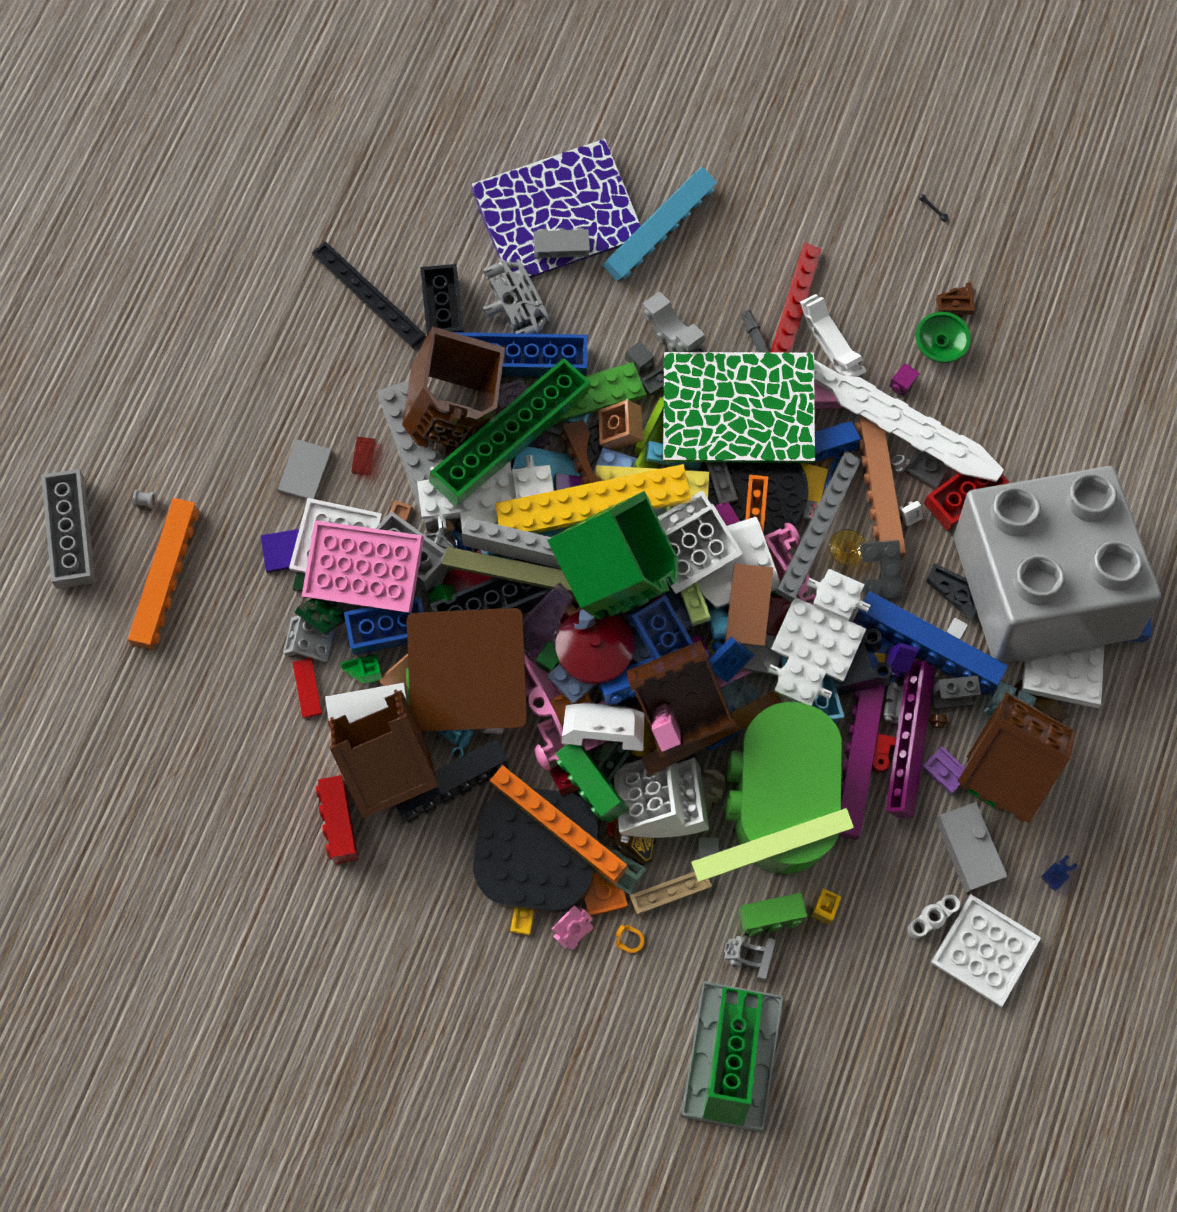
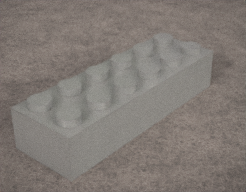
M80 469L43 474L41 479L51 582L56 589L95 583L85 477Z

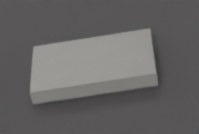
M296 439L278 491L303 499H316L332 449Z

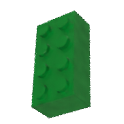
M567 744L555 753L559 758L557 763L570 774L568 778L572 784L577 786L579 790H582L579 792L580 795L591 806L593 805L591 810L602 821L606 820L611 824L629 810V807L582 745Z

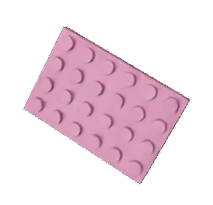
M315 520L302 596L411 613L424 536Z

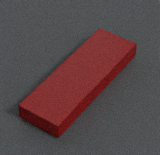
M312 658L292 662L303 719L322 715Z

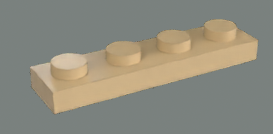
M695 872L631 894L630 899L635 913L638 915L710 889L712 886L709 879L698 882Z

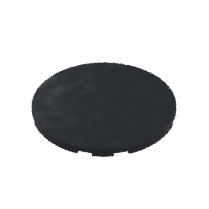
M703 462L699 471L708 472L705 462ZM726 462L738 498V502L731 503L730 506L740 522L746 518L749 475L768 476L763 535L770 534L780 528L783 530L785 523H791L793 526L797 525L805 511L808 499V482L801 463ZM709 475L708 500L715 507L719 502Z

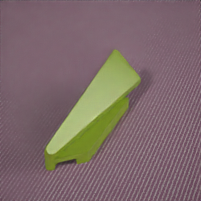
M664 395L659 399L643 430V441L638 442L635 446V453L639 455L634 464L635 468L657 469L659 463L646 461V452L649 441L663 443Z

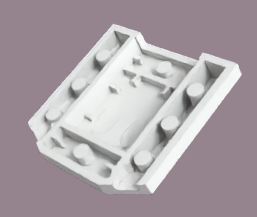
M756 517L727 526L743 555L698 581L703 597L713 604L715 609L729 605L734 563L773 567L771 592L777 590L780 584L775 565Z
M595 703L566 705L562 744L582 745V738L619 741L623 742L622 749L643 751L644 712L626 706H607L606 704Z

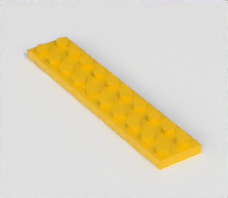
M684 464L497 502L495 506L499 525L531 533H540L573 526L645 491L653 509L691 502V495Z

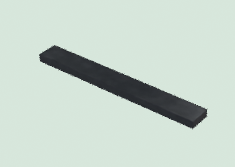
M326 241L312 252V255L412 349L426 337V334Z

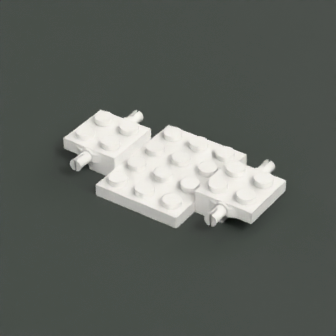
M530 455L529 457L525 456V468L511 470L509 461L457 507L429 483V480L417 481L422 519H438L439 530H442V523L443 530H446L445 519L451 518L461 519L462 531L467 518L499 525L495 503L554 491L550 465L534 466L533 456Z
M828 569L821 582L809 578L806 585L817 589L813 604L798 598L794 599L771 648V651L788 658L786 665L782 669L772 664L768 669V672L778 676V683L774 692L795 702L811 706L818 694L828 699L831 697L832 692L822 688V680L825 675L843 683L866 631V628L848 620L856 607L868 612L870 604L860 600V594L865 584L831 569Z

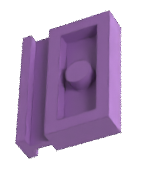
M942 746L922 766L950 794L960 785L957 781L965 769Z

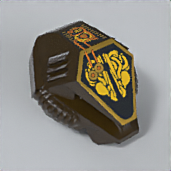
M617 820L614 826V844L618 851L626 857H632L633 861L643 866L652 862V851L656 838L623 835L619 832Z

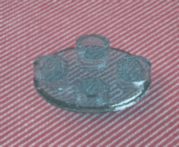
M743 679L732 680L721 690L732 711L759 698L756 688L750 682Z

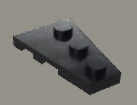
M934 563L926 582L972 621L977 610L967 579Z

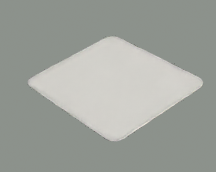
M954 618L947 632L960 639L968 625Z

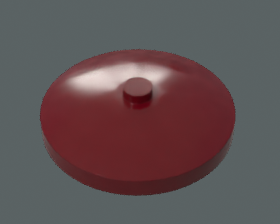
M603 610L606 615L600 620L596 619V624L586 629H575V624H579V612L564 621L557 633L555 651L558 662L569 676L587 684L610 682L621 676L632 661L634 639L630 628L616 614L610 616L606 610Z

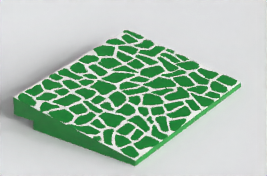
M664 352L663 462L815 463L814 353Z

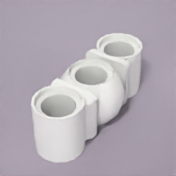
M947 895L936 904L925 906L921 915L908 925L907 932L909 936L913 939H920L931 930L941 928L945 924L946 919L959 909V899L954 895ZM945 901L952 902L953 910L945 907ZM930 912L938 916L937 922L929 918ZM914 924H919L922 927V933L919 934L914 931Z

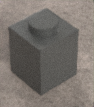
M641 341L626 351V361L628 363L634 362L639 375L644 371L648 372L653 367L654 356Z

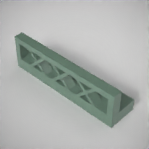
M598 840L599 843L627 864L628 870L615 886L631 895L638 880L644 875L647 868ZM594 868V873L600 874V877L612 883L609 879H607L604 875H602L599 871H597ZM629 868L638 871V873L636 874L632 872L631 870H629Z

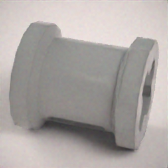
M139 490L134 491L132 497L133 507H138L139 505L147 506L149 509L154 508L156 502L155 492L142 493Z

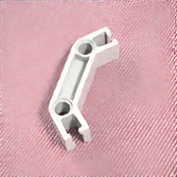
M815 294L801 301L800 303L809 329L837 372L841 375L852 377L865 373V367L858 364L863 361L862 356L851 350L829 316L824 298H819Z

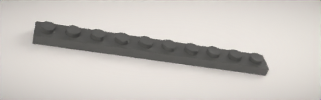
M846 450L842 454L775 593L791 602L796 598L862 459Z

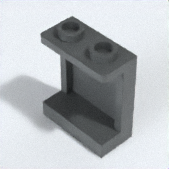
M978 676L939 679L932 689L931 701L933 710L971 707L973 705L972 696H979L981 694Z

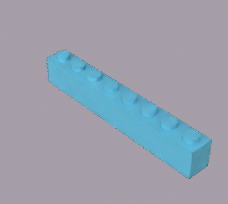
M704 167L698 169L602 266L616 281L621 278L626 279L632 273L630 269L633 266L638 267L644 261L642 257L645 254L647 256L656 249L654 245L657 242L659 244L668 237L666 233L669 230L671 232L679 226L677 222L680 219H686L691 214L689 210L692 207H698L703 202L701 198L704 195L706 197L714 191L713 186L717 183Z

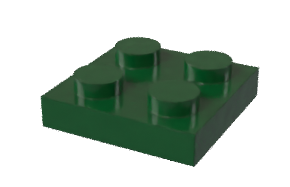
M311 598L299 605L294 612L324 635L345 622L344 613L327 602V600Z

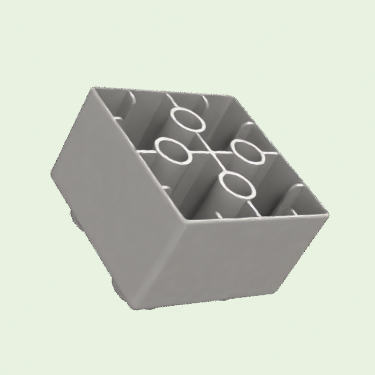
M1098 467L981 488L967 493L953 538L991 657L1005 664L1134 640L1140 637L1161 598V592L1114 467Z

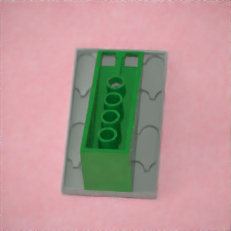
M703 981L681 1118L763 1133L783 996Z

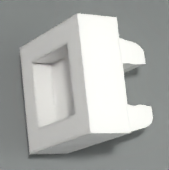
M910 501L908 506L904 508L903 506L899 507L903 523L906 526L923 519L922 507L918 501L914 503Z

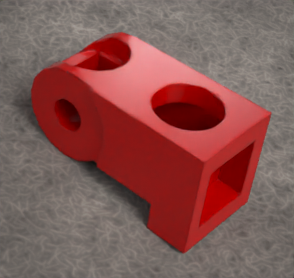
M877 734L871 768L874 772L882 773L888 768L889 749L895 747V737Z

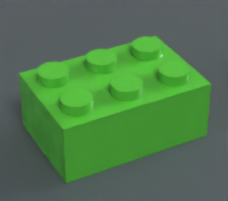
M801 893L745 904L738 911L743 935L749 934V937L761 935V932L768 930L769 933L777 932L784 926H788V929L799 927L807 917Z

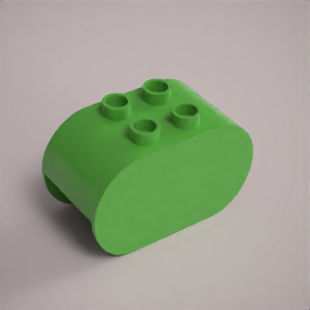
M784 702L770 706L759 713L750 723L738 751L731 750L730 758H727L726 780L727 782H736V791L730 790L729 797H726L725 821H735V836L738 845L841 810V735L834 721L820 709L799 702ZM839 834L753 864L763 870L777 874L801 872L816 864L833 847Z

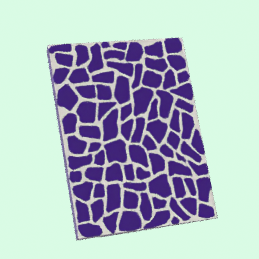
M605 139L472 184V192L478 204L479 212L499 259L517 262V259H519L530 278L618 248L640 227ZM558 228L573 230L574 228L588 229L589 255L587 257L534 258V231L538 229L555 231ZM511 268L510 270L515 272L518 268Z

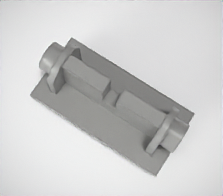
M893 682L887 686L886 699H888V702H886L883 714L885 724L899 723L904 686H897V683Z

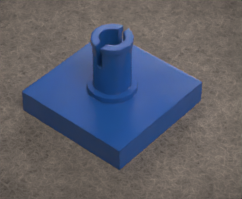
M731 636L725 644L722 641H717L713 644L712 649L716 653L709 659L714 674L728 683L755 655Z

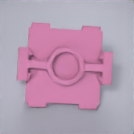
M573 905L552 928L556 933L553 937L565 949L568 947L574 950L586 933L589 934L593 929V925L590 923L593 918L583 908L580 907L578 909Z

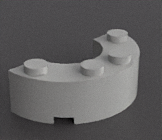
M658 292L642 303L644 318L650 322L657 333L656 338L660 343L664 342L670 352H691L705 342V334L694 323L689 327L685 326L675 314L671 302L661 292Z

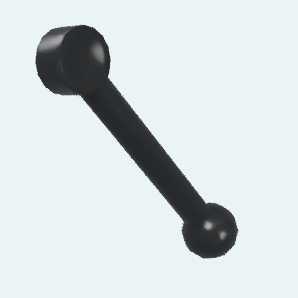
M924 194L919 196V200L924 201L941 217V221L946 222L948 220V215L941 213L926 199Z

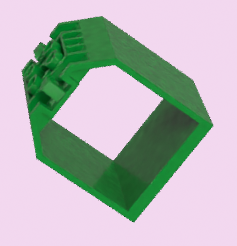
M645 491L602 510L547 540L580 608L598 620L606 616L603 609H606L608 614L613 616L620 611L625 613L636 605L641 606L650 599L664 594L669 590L666 578L670 585L678 582V558Z

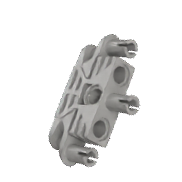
M498 259L499 263L484 268V274L488 280L490 279V287L497 299V302L482 307L484 314H486L485 316L489 318L503 311L513 332L540 334L539 332L545 323H550V318L522 262L517 259V262ZM518 268V270L515 272H512L510 269ZM511 300L513 301V303L509 305L506 304L505 301ZM541 317L542 320L537 323L536 318Z

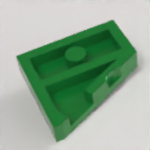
M377 654L340 662L342 671L363 684L374 683L382 679Z

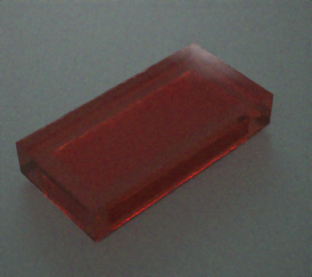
M357 437L351 469L352 474L370 476L376 439Z

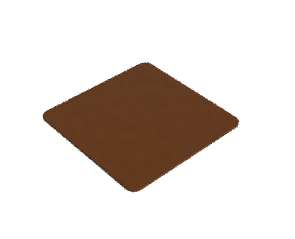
M505 608L412 613L408 616L407 642L410 709L420 731L520 728L526 724L524 634L521 610Z

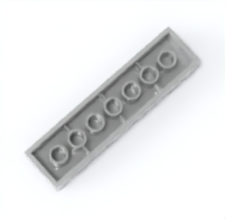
M409 381L378 390L377 395L421 514L417 481L429 480L430 468H435L443 460L440 452L433 450V442L428 441L427 448L417 446L402 426ZM451 518V519H445V520H449L450 522H454V521L460 520V518ZM422 519L426 531L439 527L438 519Z

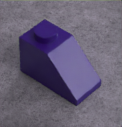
M900 643L887 649L885 663L891 666L893 678H900V676L908 674L919 648Z

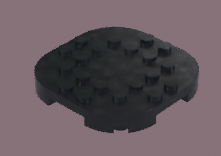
M532 788L598 841V822L587 802L572 793L561 796L559 791ZM502 793L496 794L485 805L479 820L473 872L478 887L490 901L506 908L515 907L558 913L571 909L573 905L578 904L587 896L594 879V867Z

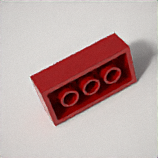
M957 473L927 495L923 504L948 532L958 524L966 495L969 491L1008 484L1009 481L1003 474L995 482Z
M342 775L318 779L319 786H315L317 798H319V802H322V805H319V812L322 820L325 821V825H322L323 835L326 841L329 842V844L325 845L327 856H329V860H333L335 865L357 861L359 858L345 781Z

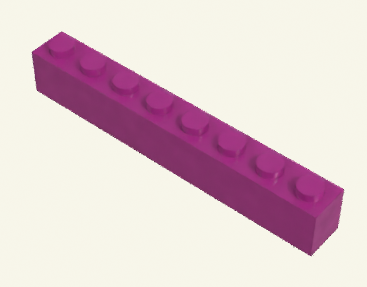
M913 661L908 674H905L886 811L897 818L915 817L935 668L926 661Z
M877 685L855 691L854 698H857L856 705L852 706L851 716L854 719L853 724H849L848 735H851L850 742H846L845 753L848 754L847 761H843L841 772H845L844 778L841 779V810L847 808L854 828L839 833L840 837L858 840L861 835L885 686Z

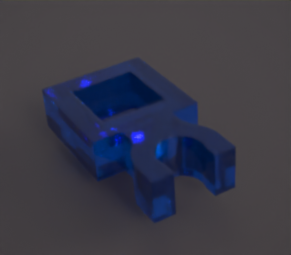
M1068 855L1061 859L1060 865L1055 862L1041 876L1054 891L1070 877L1067 872L1072 871L1078 866L1076 863L1070 867L1066 865V860L1069 858Z

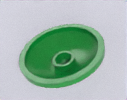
M935 312L927 315L920 321L916 329L915 340L920 352L928 359L938 363H951L965 355L970 346L971 335L966 323L958 316L949 312Z

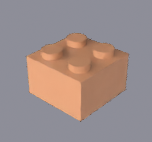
M625 400L598 410L600 445L615 451L643 441L642 409L640 405L630 400Z

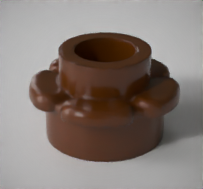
M941 714L931 715V720H929L934 728H944L949 723L947 716Z

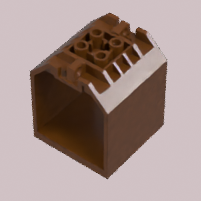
M432 326L411 366L402 426L417 446L427 448L428 441L434 443V451L440 452L441 448L446 446L445 453L451 454L488 423L497 409L505 347ZM428 377L478 390L475 410L457 403L436 399L427 387Z

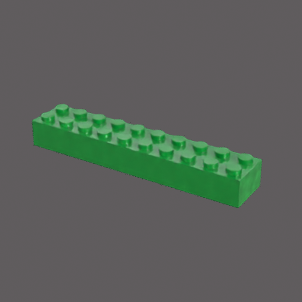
M563 358L430 471L429 483L457 507L585 397L589 392L591 382Z

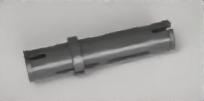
M744 311L745 315L741 313L740 316L746 325V332L750 334L758 353H770L761 334L760 325L756 323L752 311Z

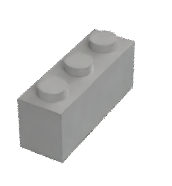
M558 228L555 231H548L547 229L534 231V258L587 257L590 251L588 229L574 228L573 230Z

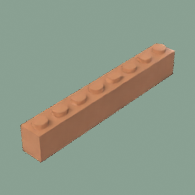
M860 415L855 423V428L861 438L858 448L859 451L862 450L863 455L861 457V466L865 468L866 473L864 474V484L868 485L867 501L871 503L869 513L870 519L874 521L872 528L873 537H876L877 541L899 540L900 559H903L906 550L885 430Z

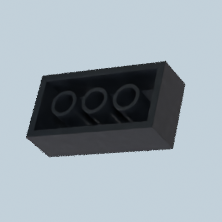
M457 264L420 267L427 336L432 326L450 332L464 333Z

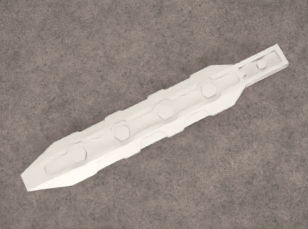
M814 360V383L832 392L842 407L856 415L859 414L877 424L879 428L911 443V446L922 452L929 453L963 475L995 482L1001 476L1004 469L980 444L963 435H958L942 426L937 420L926 417L910 408L905 402L897 398L894 399L876 389V386L864 379L841 375Z

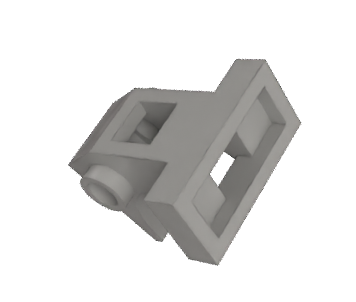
M736 936L735 939H729L724 948V959L729 960V964L732 966L741 967V965L758 969L756 979L765 981L776 939L768 937L764 947L747 943V938ZM743 948L754 951L752 961L741 958Z

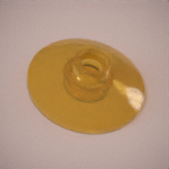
M843 529L832 536L829 542V551L833 559L838 563L847 566L855 565L861 561L860 543H865L866 541L857 531ZM848 547L850 552H845L844 548Z

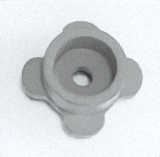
M896 455L890 460L891 469L902 472L910 464V460H905L903 455Z

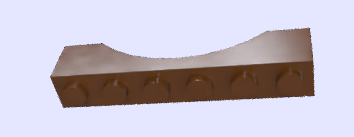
M584 420L562 425V430L559 434L560 441L567 448L568 458L572 459L574 470L581 477V484L585 485L601 481L595 475L588 461L587 447L590 432Z

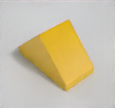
M823 888L811 917L829 925L835 917L841 896Z

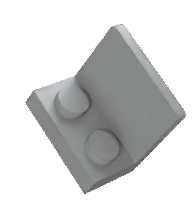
M300 616L292 617L283 654L287 656L300 654L325 663L328 660L335 629L324 635Z

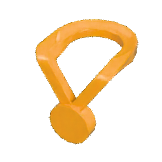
M621 925L616 933V937H618L616 941L617 948L628 953H637L643 948L645 943L644 936L634 927ZM626 930L634 932L640 937L641 942L637 948L630 949L620 942Z

